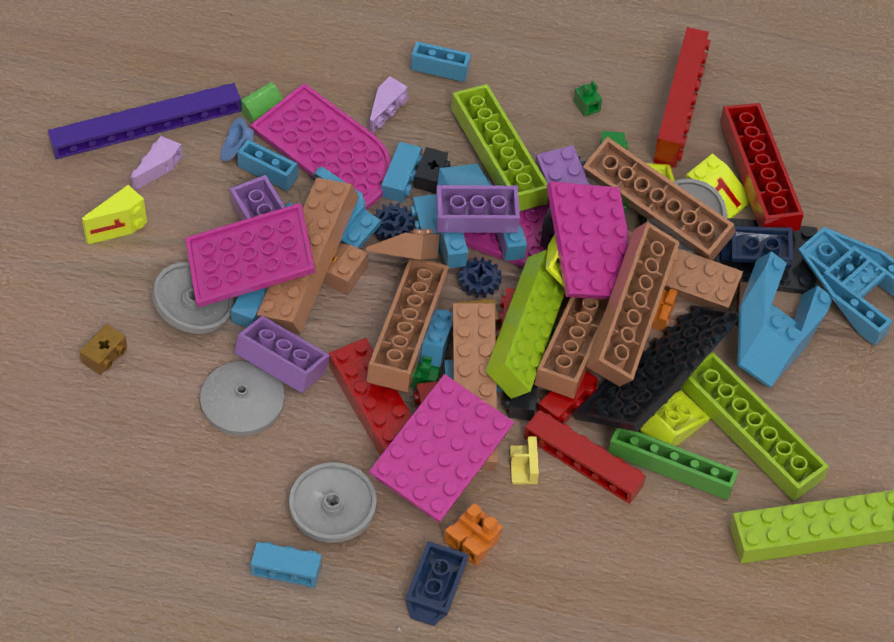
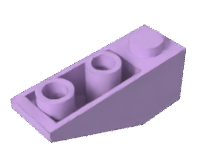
M391 76L378 87L370 117L371 133H374L378 128L380 129L385 121L392 117L396 110L408 100V87Z
M160 136L157 142L152 144L149 153L143 156L138 168L132 171L130 179L132 180L133 189L137 190L172 171L183 157L181 144Z

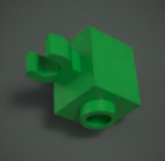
M594 81L587 85L583 84L576 88L574 92L573 102L584 117L601 111L602 97L597 92L598 87Z
M424 356L423 364L419 360L411 381V388L417 389V384L439 380L440 367L431 366V357Z

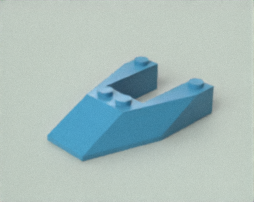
M478 164L439 169L437 185H493ZM435 200V208H434L433 222H434L435 229H436V232H437L436 200ZM520 224L518 233H497L504 261L524 259L527 243ZM437 232V234H440L439 244L444 263L449 268L466 266L468 249L463 235L466 232Z
M823 227L798 249V252L856 331L876 346L888 335L893 321L863 297L877 285L894 297V259L880 249Z
M769 252L756 260L739 306L737 366L768 388L774 385L804 351L827 314L832 301L830 295L817 285L802 294L794 319L775 307L772 302L787 263L773 252Z

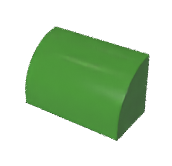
M273 82L268 83L241 100L242 115L251 124L283 100Z

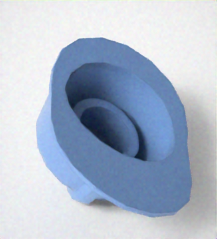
M237 118L230 126L220 153L221 160L223 161L232 159L248 139L253 141L254 131L246 126L243 118Z

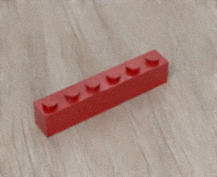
M539 410L526 425L524 432L526 440H528V437H537V447L626 503L630 504L644 487L646 476L639 469L629 466L621 458L608 453L602 446H597L589 441L586 436L579 435L568 425L558 422L552 415Z

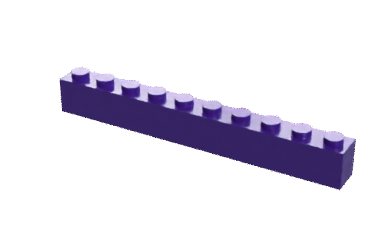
M235 83L225 84L184 96L48 130L49 141L55 159H60L242 112L241 98Z

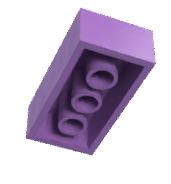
M574 145L536 155L535 163L547 183L552 181L590 185Z
M266 175L230 188L231 204L241 221L285 208Z
M437 185V232L518 233L520 222L518 186Z
M263 315L238 334L235 354L301 393L306 391L326 373L330 357L326 352Z

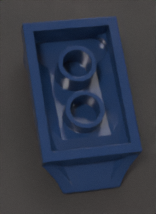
M735 226V234L721 250V260L756 263V260L769 252H773L787 263L786 269L793 264L792 228Z
M427 541L405 598L411 619L435 626L442 618L448 615L461 578L465 573L469 554Z

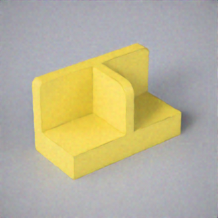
M528 437L527 445L510 446L512 484L538 483L537 437Z

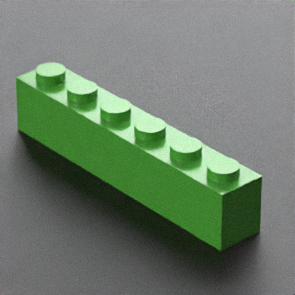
M616 428L608 452L622 460L725 500L729 499L739 472L736 469L640 432Z

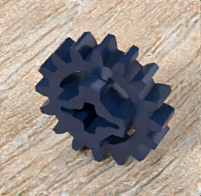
M391 202L389 207L383 204L382 210L375 209L376 214H372L381 220V225L373 233L378 235L379 240L383 237L387 240L413 231L414 218L412 217V212L407 211V206L400 208V203L393 206Z
M484 257L480 261L473 258L472 263L467 260L466 266L461 267L458 272V284L462 285V291L468 290V295L470 296L474 293L476 298L479 297V294H482L484 298H486L487 293L494 295V290H499V285L502 281L501 270H497L498 265H491L492 260L485 262Z

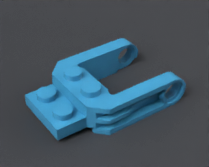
M321 166L313 173L314 178L344 182ZM356 190L359 198L340 243L349 244L360 249L381 225V220L367 211L363 194ZM288 202L285 205V207L292 206L294 204Z

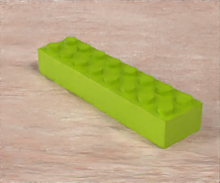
M488 84L453 92L451 110L496 186H518L519 211L548 204L549 197L546 186L548 183Z
M547 250L527 258L486 368V373L511 399L531 391L537 369L541 363L565 294V288L546 270Z
M714 352L705 358L681 386V389L793 501H796L825 479L829 465Z
M894 490L733 513L730 529L740 564L894 541Z

